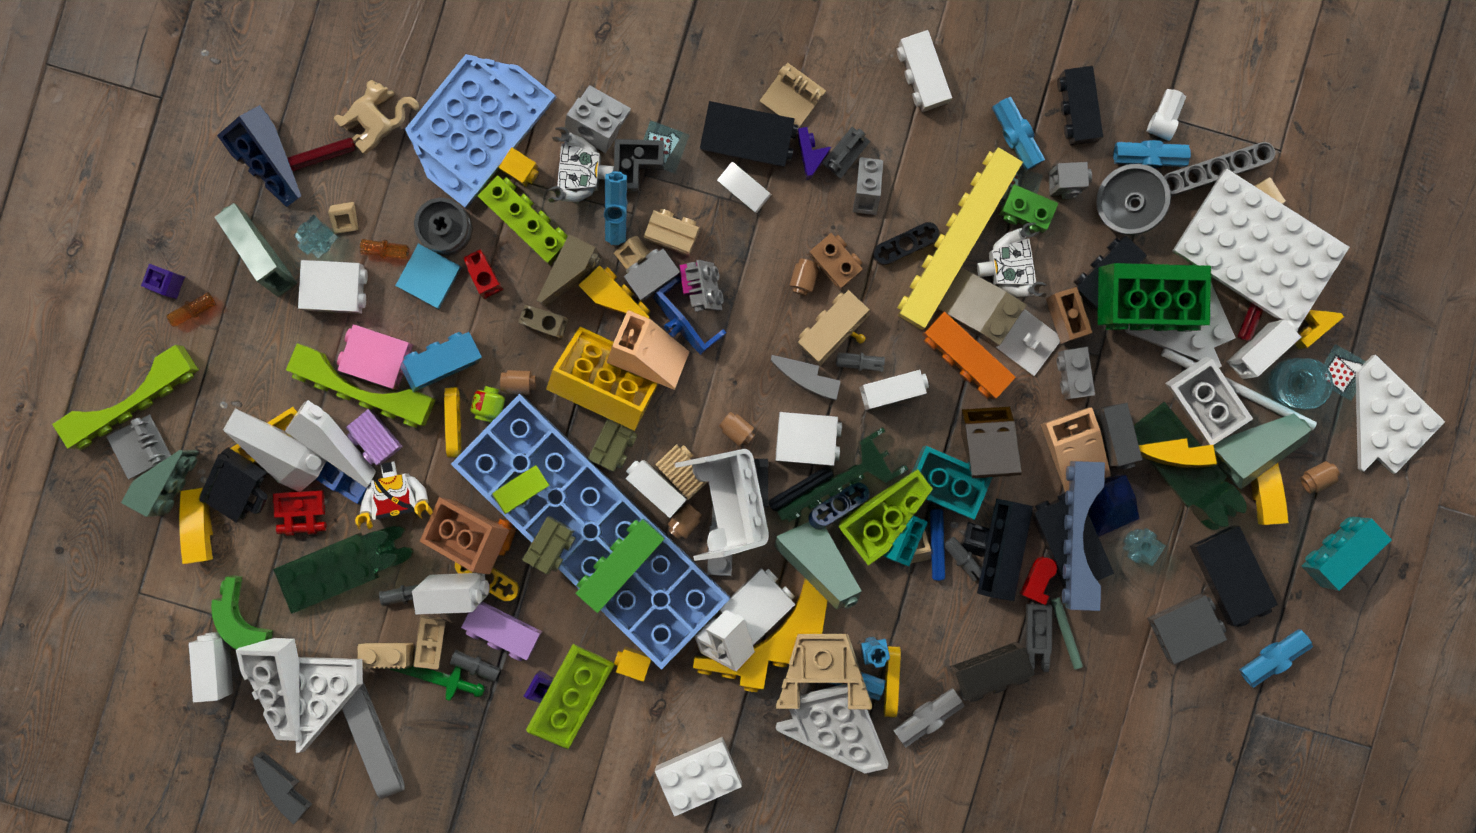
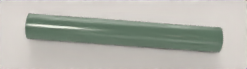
M1060 597L1051 600L1073 668H1082L1083 664Z

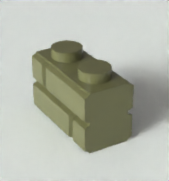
M607 418L588 459L613 472L617 468L622 469L627 459L624 453L628 446L633 447L638 434L634 433V430Z
M548 516L522 560L545 574H550L552 570L557 572L563 561L560 558L563 550L569 551L576 539L572 536L575 530Z

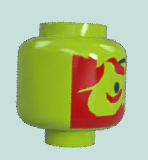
M485 386L484 391H475L471 405V412L475 414V419L492 422L503 411L505 398L498 394L499 389Z

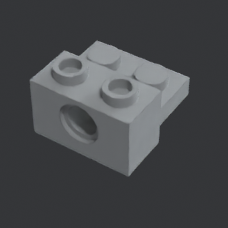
M589 85L582 97H578L567 113L565 128L569 133L584 138L594 147L606 153L616 139L619 129L629 116L631 108Z

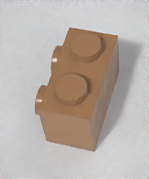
M830 233L810 250L808 255L814 262L818 263L819 268L840 291L862 272L863 268L861 265L863 263L855 253L850 255L845 249L847 244L839 235L834 236Z
M1077 287L1055 293L1046 298L1061 344L1092 333L1090 321L1086 315L1083 300Z

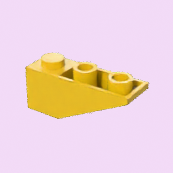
M599 265L579 284L580 288L599 306L626 314L629 310L651 319L648 316L651 311L641 301L637 304L631 298L634 294L625 284L620 287L614 281L617 276L608 267L603 269Z

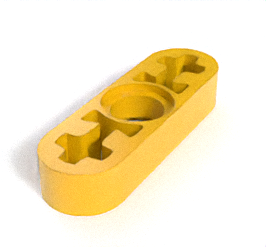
M458 387L445 388L444 391L445 440L448 458L458 457L462 451L460 393Z
M455 562V570L458 574L475 573L468 569L463 571V566ZM492 568L491 572L494 575V580L489 584V593L503 601L515 599L520 590L518 583L497 569ZM499 577L503 579L500 584L504 586L512 585L513 595L508 594L505 596L503 594L505 590L499 586L496 590L492 588L497 584Z
M888 646L890 659L886 661L884 717H897L901 649L900 647Z

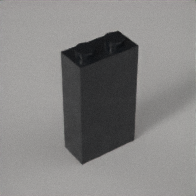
M709 101L700 150L785 167L786 162L791 163L793 149L789 148L791 138L796 139L798 125L794 124L795 118Z
M1066 492L1057 495L1058 500L1049 503L1046 500L1036 504V509L1032 511L1033 520L1048 554L1057 565V574L1064 589H1066V579L1063 578V565L1067 564V554H1064L1063 547L1064 540H1068V530H1065L1064 519L1065 515H1068L1069 505L1065 503ZM1087 513L1083 531L1084 553L1093 576L1099 581L1115 573Z
M1231 525L1190 545L1191 551L1227 624L1237 627L1245 626L1251 622V618L1257 615L1259 617L1268 615L1272 612L1271 608L1278 605L1240 526Z

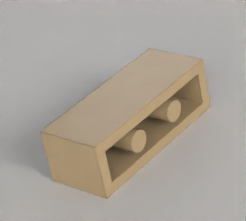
M849 290L845 294L840 293L833 300L832 303L834 305L828 312L826 310L822 311L816 318L817 323L811 329L807 327L799 335V346L820 366L870 315V309Z

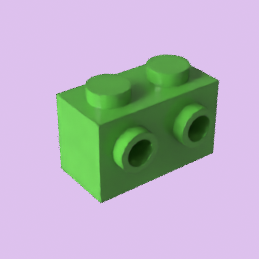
M1014 184L1008 191L999 215L1004 216V221L1017 225V222L1022 225L1034 222L1036 224L1029 227V232L1044 233L1050 225L1058 203Z

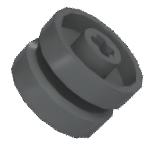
M442 197L430 199L421 205L415 215L414 228L417 237L422 244L435 253L443 255L458 253L471 240L473 231L471 218L459 204L451 199ZM447 224L446 229H441V226Z

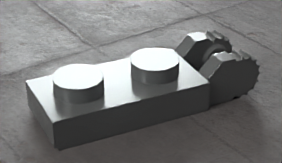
M1026 604V664L1028 672H1034L1035 653L1042 654V671L1049 672L1050 654H1052L1051 604Z

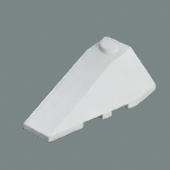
M309 400L302 404L285 432L367 488L376 473L375 469L326 412Z
M236 408L223 429L277 482L299 492L319 476L327 461L285 431Z
M272 638L238 648L236 654L241 674L244 680L248 679L254 689L252 695L255 700H260L265 710L263 716L276 740L298 741L300 739L299 658L295 639Z

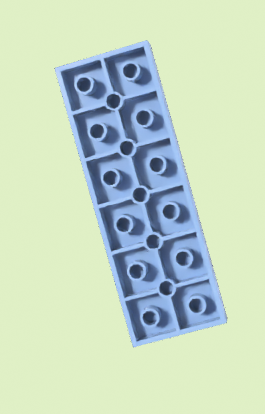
M519 394L451 463L531 543L548 516L575 530L572 536L576 539L569 551L563 550L560 556L563 561L558 568L575 586L585 575L590 577L596 571L593 566L602 556L606 559L613 552L609 548L618 538L624 540L629 532L626 529L635 519L640 522L644 518L662 534L665 539L601 609L661 670L730 599V596L522 394ZM537 465L550 486L512 511L504 514L492 493Z

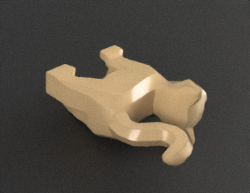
M371 80L367 82L364 96L356 100L344 116L336 115L334 119L347 131L359 123L365 128L363 134H356L352 139L356 142L355 145L360 151L366 155L379 144L382 138L388 136L393 129L401 126L405 120V107L409 106L415 111L419 109V104L414 98L403 97L400 99L395 107V118L388 119L379 111L377 105L385 102L394 96L395 93L388 91V88L382 84Z

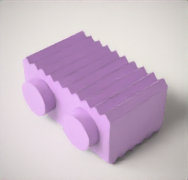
M366 410L346 427L350 432L347 434L348 438L354 445L357 446L359 444L365 452L362 455L371 465L373 463L376 465L383 464L403 447L373 410Z

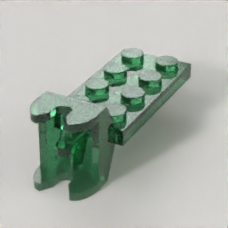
M1165 402L1161 403L1133 425L1138 445L1187 438L1188 448L1201 446ZM1148 460L1187 508L1192 507L1193 514L1206 528L1218 530L1219 526L1227 527L1229 526L1228 516L1235 517L1237 512L1242 514L1246 512L1247 505L1245 499L1234 485L1224 481L1227 476L1217 464L1212 467L1188 468L1165 465Z
M884 427L858 440L859 463L777 510L776 512L781 520L787 519L788 522H791L801 516L800 510L805 507L811 510L823 503L822 497L826 495L833 497L844 490L842 486L849 482L850 485H854L864 479L863 473L865 472L879 481L887 483L908 470L906 465H902L890 471L883 460L884 457L889 455L888 450L879 453L872 439L885 432Z
M391 526L363 536L362 533H357L273 569L291 614L379 578V572L407 561L413 554V548H396L394 544L396 539L402 537L406 531L405 528Z

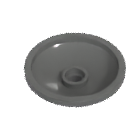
M1143 164L1122 166L1111 172L1102 182L1097 193L1098 213L1103 222L1117 233L1124 235L1146 233L1158 226L1168 213L1171 203L1169 185L1164 176L1150 166ZM1135 201H1139L1140 205L1138 207H1132Z

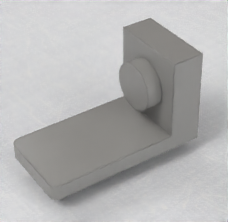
M863 157L859 159L853 212L877 215L881 196L883 160Z

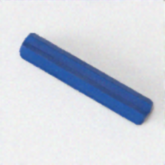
M932 509L930 511L932 579L941 581L945 580L943 510Z

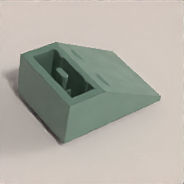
M196 450L177 451L135 479L121 503L146 517L168 514L174 506L173 499L176 493H179L186 484L185 477L188 471H192L198 461L196 457L199 452Z

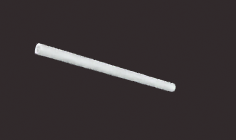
M1166 347L1161 353V356L1185 368H1189L1196 363ZM1225 377L1235 393L1284 417L1294 413L1300 419H1304L1311 430H1314L1317 422Z

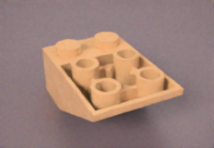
M628 310L611 348L607 363L675 390L689 351L651 319Z
M1092 407L1040 424L1065 492L1069 490V481L1066 480V468L1070 466V461L1105 462L1104 478L1111 476L1101 431Z

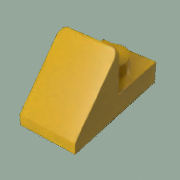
M1310 310L1305 317L1309 325L1298 332L1301 338L1294 344L1298 349L1308 348L1344 316L1342 313Z

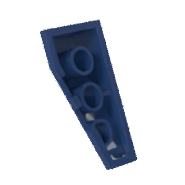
M261 105L237 117L217 135L231 156L237 161L242 160L250 167L248 172L253 176L258 175L265 182V187L286 207L301 197L275 125Z

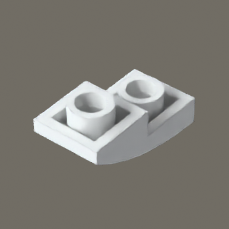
M731 162L717 180L756 213L772 195L734 162Z

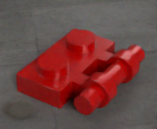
M324 490L273 493L274 518L284 517V524L276 525V534L295 536L296 533H308V535H314L317 532L326 531V522L316 521V515H325ZM294 516H306V523L295 524Z

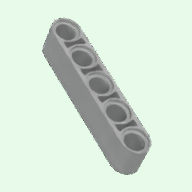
M1261 142L1170 172L1164 178L1171 180L1174 184V190L1171 191L1172 197L1215 183L1225 169L1239 175L1260 168L1274 159L1275 149L1270 143ZM1257 150H1261L1264 153V160H1260L1257 157ZM1234 157L1241 160V168L1234 164ZM1212 165H1216L1218 167L1219 175H1215L1212 173ZM1189 172L1196 175V183L1189 180Z
M363 682L360 688L342 707V710L375 792L380 799H384L405 790V784Z

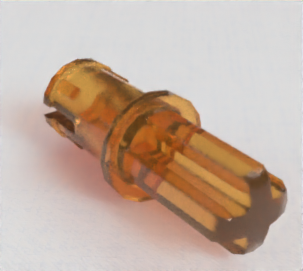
M362 239L360 242V249H363L360 250V254L381 256L382 259L386 257L407 259L410 249L404 244L388 243L387 240L373 241Z
M206 292L191 302L186 301L185 305L167 314L168 322L173 327H176L192 317L196 319L198 314L215 306V300L209 292Z

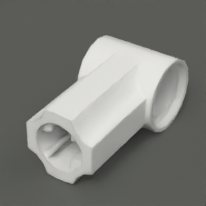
M1171 89L1165 90L1158 110L1152 116L1147 127L1148 133L1168 141L1172 139L1179 123L1177 121L1186 99L1182 92Z

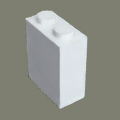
M301 260L298 309L304 311L362 314V308L366 307V294H363L364 284H367L368 272L365 270V266L360 263Z
M1283 319L1268 323L1251 341H1248L1226 362L1242 379L1258 377L1296 343L1301 336L1297 333V327L1289 320Z
M917 370L865 384L859 388L865 410L924 395L927 393L926 388H929L926 374H921V371Z
M779 412L775 461L834 465V461H839L840 446H836V437H841L842 422H838V417Z
M642 460L640 463L635 461L626 471L629 474L626 479L669 518L687 500L678 489L645 460Z
M760 568L720 609L722 613L727 610L733 614H739L745 619L748 633L752 638V645L795 605L792 600L795 596L786 586L781 589L775 583L778 578L770 569L764 571Z
M485 574L429 575L412 590L415 614L473 612L488 596L489 583L485 580Z
M218 632L197 636L196 641L189 643L193 702L217 701L233 694L230 645L224 641Z

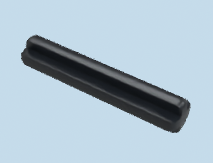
M826 466L769 500L771 509L777 511L833 478L832 470L829 466Z

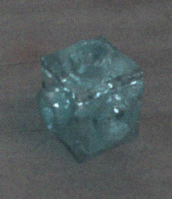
M314 214L307 222L302 223L294 234L300 242L297 246L305 254L309 255L312 253L318 259L322 254L329 251L331 245L338 238L331 228Z
M1144 528V530H1131L1123 541L1125 545L1122 549L1128 552L1127 557L1135 563L1143 562L1146 565L1153 566L1166 546L1156 540L1157 535L1154 532Z

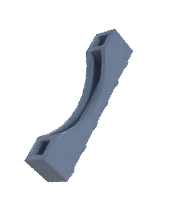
M1070 461V466L1066 468V480L1069 481V490L1065 494V503L1069 505L1068 515H1065L1064 519L1065 530H1068V540H1064L1063 547L1064 554H1067V564L1063 565V578L1066 579V589L1062 591V602L1065 604V608L1070 610L1100 611L1101 585L1095 579L1087 564L1083 546V531L1088 510L1095 497L1104 488L1105 462Z

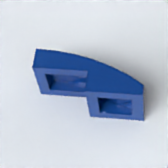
M326 461L319 476L316 478L317 481L331 490L339 492L356 504L361 505L367 488L330 462Z

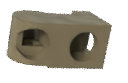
M524 305L518 323L562 339L569 319L562 315Z

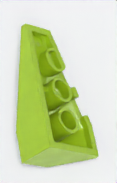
M917 469L839 521V528L869 566L889 551L896 538L905 529L909 520L917 512L933 488Z

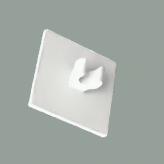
M1024 309L1001 345L996 348L1031 375L1035 376L1060 343V340L1055 331Z

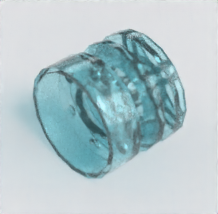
M1310 358L1285 359L1274 367L1269 378V389L1273 398L1281 405L1291 408L1315 409L1326 402L1333 388V379L1328 367L1320 361ZM1299 379L1300 383L1297 384V387H1294L1293 383Z

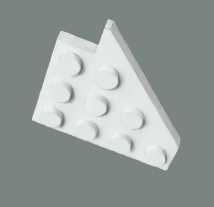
M1212 283L1210 325L1201 326V331H1130L1125 329V332L1160 347H1166L1196 361L1206 356L1210 357L1218 368L1222 367L1214 347L1235 339V335Z
M1372 355L1356 372L1358 470L1365 471L1377 459L1392 474H1396L1445 421L1376 355Z
M298 657L300 739L296 741V753L306 751L363 684L362 659Z
M848 683L801 694L800 708L789 709L793 719L777 722V731L858 771L869 773L888 769V760L868 710L848 709Z

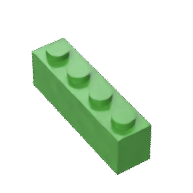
M644 518L640 522L635 519L626 529L629 532L624 540L618 538L609 548L613 551L606 559L602 556L593 566L596 571L590 577L585 575L576 585L580 589L575 594L596 613L606 605L665 539Z

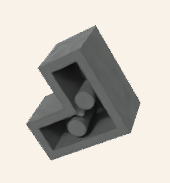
M615 139L614 171L627 175V193H639L640 169L664 170V140Z

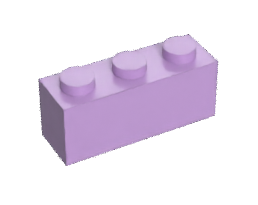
M483 601L473 612L468 613L461 627L467 630L466 635L477 640L481 637L488 641V646L496 650L503 648L510 652V657L518 661L530 658L543 632Z

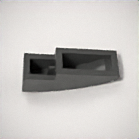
M261 751L252 759L259 780L273 804L294 825L302 818L312 803L294 790L300 781Z

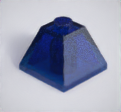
M1117 475L1104 481V488L1095 497L1088 510L1098 537L1140 519L1136 496L1126 475Z

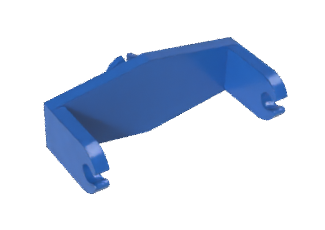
M677 276L657 291L653 299L670 320V322L664 325L667 332L673 328L669 335L675 337L680 332L701 355L720 340L726 332L723 329L706 343L702 341L687 319L665 296L667 292L681 282V277Z

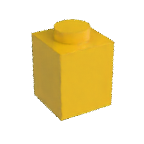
M512 147L498 167L503 173L525 187L528 183L532 184L539 174V171H537L539 167L536 162Z
M625 646L623 652L618 651L614 662V665L618 666L616 673L644 682L651 659L644 652Z

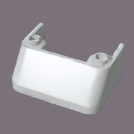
M741 449L675 463L676 468L692 465L693 474L698 481H709L718 529L712 530L708 535L707 544L709 552L693 556L694 561L725 557L763 546L767 543L769 532L754 458L749 450Z

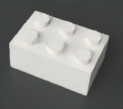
M1204 357L1165 383L1203 440L1209 445L1216 444L1253 420L1221 370L1210 357Z
M723 737L661 763L655 768V773L674 817L742 787L741 778Z

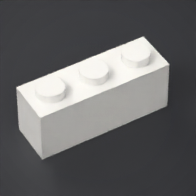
M926 30L901 39L898 45L899 48H897V55L900 62L904 61L907 70L904 73L907 83L912 84L915 93H912L916 107L920 106L921 111L925 112L948 104L952 96L929 31Z

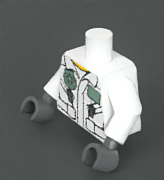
M557 127L555 130H559L562 136L561 138L552 137L555 142H565V144H561L558 185L547 190L553 191L556 194V198H549L548 201L551 203L559 200L579 202L591 196L594 191L599 189V179L605 180V175L614 171V166L601 165V155L597 153V149L582 137L569 133L565 127Z
M1027 223L1023 226V229L1019 228L1000 238L994 244L993 250L989 252V262L977 263L978 276H992L993 285L999 286V288L1014 297H1029L1033 295L1045 297L1047 294L1039 293L1038 289L1042 285L1047 286V284L1036 282L1030 239H1025L1026 237L1038 236L1039 232L1033 234L1029 232V227L1036 223Z

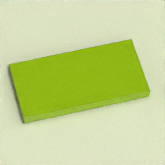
M573 644L526 731L529 734L569 749L611 673L614 663Z

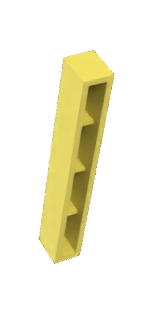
M999 147L994 153L989 151L982 163L986 167L982 173L977 172L970 183L974 186L970 194L965 192L958 203L961 206L960 211L957 215L953 213L946 224L949 227L945 235L940 234L934 246L937 250L933 256L928 254L921 267L925 268L921 277L916 275L909 286L913 289L909 297L904 295L897 307L900 309L899 317L921 330L925 329L1023 161Z

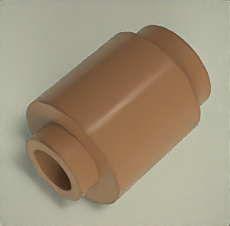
M799 259V263L795 264L789 285L794 288V293L807 296V292H813L819 271L817 269L818 263L807 259Z
M507 370V373L502 372L500 377L501 392L515 395H531V391L536 390V376H532L531 371Z
M732 412L719 425L723 430L722 433L739 447L742 444L747 446L755 436L753 433L755 428L740 415H735Z
M1324 461L1305 471L1300 480L1309 494L1313 492L1318 493L1337 483L1340 473L1335 464Z
M687 503L685 507L682 506L668 523L671 527L669 532L679 540L682 537L687 539L701 522L699 519L702 514Z

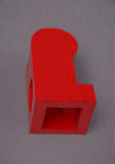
M482 249L463 257L468 267V272L479 294L484 299L504 290Z
M1047 557L1035 559L1020 594L1046 605L1049 596L1043 593L1049 579L1057 572L1056 563Z

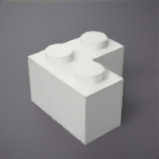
M727 610L717 619L713 618L695 636L700 653L734 671H737L755 652L745 619L741 615L733 614Z

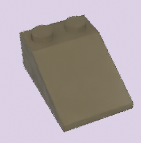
M569 234L536 301L548 307L587 277L591 270L594 271L601 260L596 247Z
M961 268L937 309L942 313L945 311L954 321L992 346L998 347L1013 327L1026 304L1005 290Z

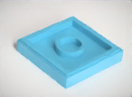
M418 243L395 286L439 309L462 267Z

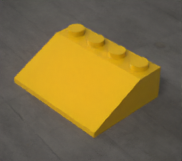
M580 326L554 366L546 390L635 431L658 383L607 363L614 342Z

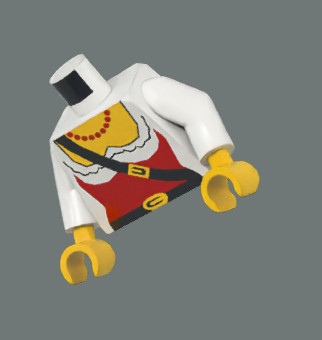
M395 461L380 464L383 478L372 480L371 485L367 487L361 503L360 515L356 517L355 523L359 530L364 522H367V528L371 529L373 527L371 517L373 520L415 512L419 518H422L421 513L424 510L431 515L433 511L428 505L426 488L415 477L410 476L409 473L397 475Z

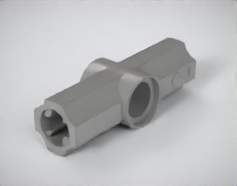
M951 688L933 702L929 701L921 705L913 712V716L895 727L893 731L906 748L924 734H930L939 729L945 723L944 720L962 709L965 705L954 689Z

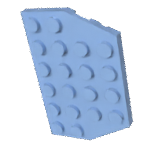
M465 54L405 130L421 161L427 178L467 209L498 171V167L511 147L515 149L557 97L518 65L495 62V60L481 59L477 56Z

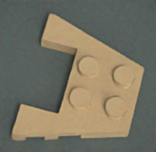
M798 634L776 709L800 708V683H848V709H872V703L849 635Z

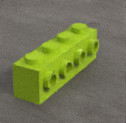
M497 175L478 197L545 262L551 265L557 259L568 236L559 227L553 229L548 224L551 219L541 210L537 213L531 207L534 203L525 194H522L520 197L514 191L516 186L507 177L502 180Z

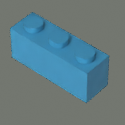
M457 332L449 336V341L442 344L439 341L434 342L426 347V351L420 354L415 351L404 357L400 367L413 392L479 363L482 356L469 332L465 334Z

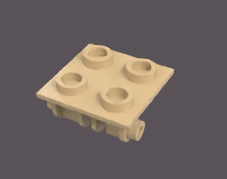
M787 63L780 69L779 75L760 99V102L777 115L795 118L794 124H797L799 128L826 90Z

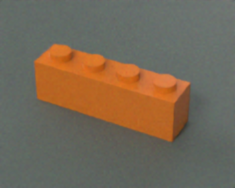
M945 311L922 334L925 337L924 342L932 350L937 348L944 354L942 359L951 367L953 365L957 366L961 370L959 373L961 377L969 383L973 381L979 387L977 391L986 399L989 397L996 399L1016 378Z

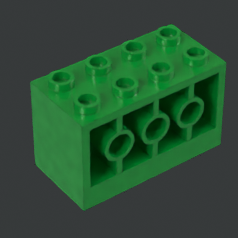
M1113 263L1099 267L1098 325H1106V330H1177L1178 332L1201 331V326L1210 325L1211 266Z

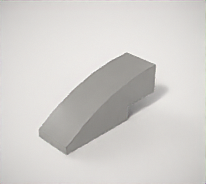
M775 355L771 356L770 361L792 382L818 396L834 401L837 399L841 381L818 376V365Z

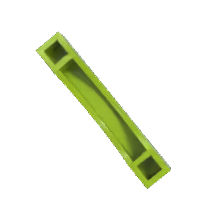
M298 343L286 368L287 371L293 373L292 378L306 382L309 379L315 382L314 387L328 392V389L331 388L338 391L336 396L348 401H350L351 397L360 400L358 405L370 410L374 406L382 409V415L395 419L396 415L404 418V424L417 428L418 424L426 425L436 401L435 398L417 391L413 392L411 389L388 394L362 390L344 379L331 365L326 354Z
M174 345L154 358L151 370L145 381L124 401L100 411H71L52 425L67 449L82 450L92 444L91 440L97 436L102 437L113 430L111 427L118 422L122 424L133 417L132 413L138 409L141 411L150 407L153 404L152 400L158 396L164 397L173 392L174 389L172 387L179 383H187L193 379V374L199 371L184 346Z

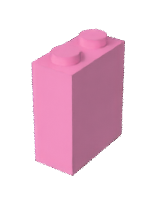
M353 324L352 329L349 328L345 336V342H347L345 350L340 352L337 359L338 371L398 390L403 376L400 366L402 361H404V357L411 353L413 344Z

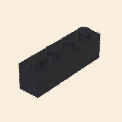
M996 498L977 594L1015 601L1033 506Z

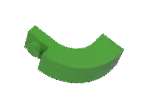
M232 575L225 577V580L221 583L220 594L222 598L213 599L211 604L212 618L218 633L227 644L236 650L240 647L272 639L273 630L251 626L242 618L238 605L242 577Z

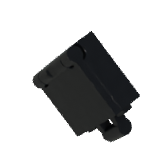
M228 447L221 454H218L201 491L199 501L208 504L235 523L245 519L249 511L259 514L268 498L267 494L260 489L267 472Z

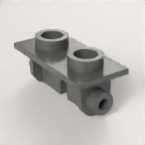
M851 127L822 164L841 179L871 141L865 137L866 134L861 129L856 130L854 127Z

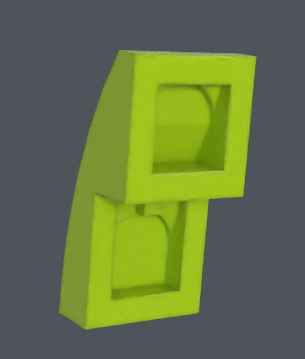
M537 465L493 492L492 495L504 514H507L550 485Z

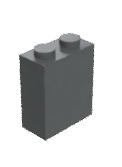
M1128 403L1115 404L1093 410L1101 431L1108 465L1115 466V469L1121 470L1135 467V462L1142 460Z
M1197 594L1147 618L1169 663L1175 665L1227 640L1224 634L1226 628L1220 619L1217 620L1214 613L1216 607L1210 597L1207 598L1206 595Z

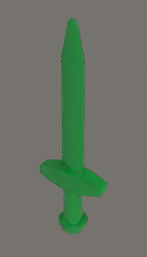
M414 665L405 669H390L447 687L446 700L451 701L457 689L472 693L474 697H481L485 690L481 683L476 685L461 680L462 668L457 666L451 675L428 668L414 667Z

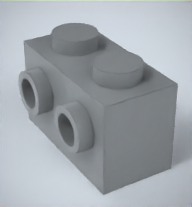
M1087 162L1058 163L1048 172L1050 196L1062 195V199L1076 198V195L1082 194V191L1089 187V183L1092 182V171L1088 169Z
M664 248L660 251L658 249L653 250L646 255L647 260L640 265L635 263L626 270L627 274L624 278L641 302L681 275Z
M1088 347L1058 352L1056 359L1057 368L1061 371L1062 381H1060L1062 395L1065 396V400L1095 395Z

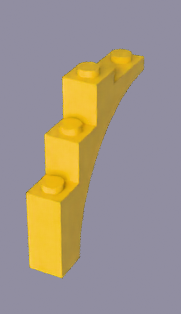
M805 578L801 594L793 611L775 632L767 639L753 646L755 652L737 671L707 656L696 655L693 668L698 669V673L712 675V671L720 672L722 677L735 679L736 675H739L740 686H744L746 691L758 692V689H764L768 660L773 661L772 665L787 667L798 634H822L828 600Z

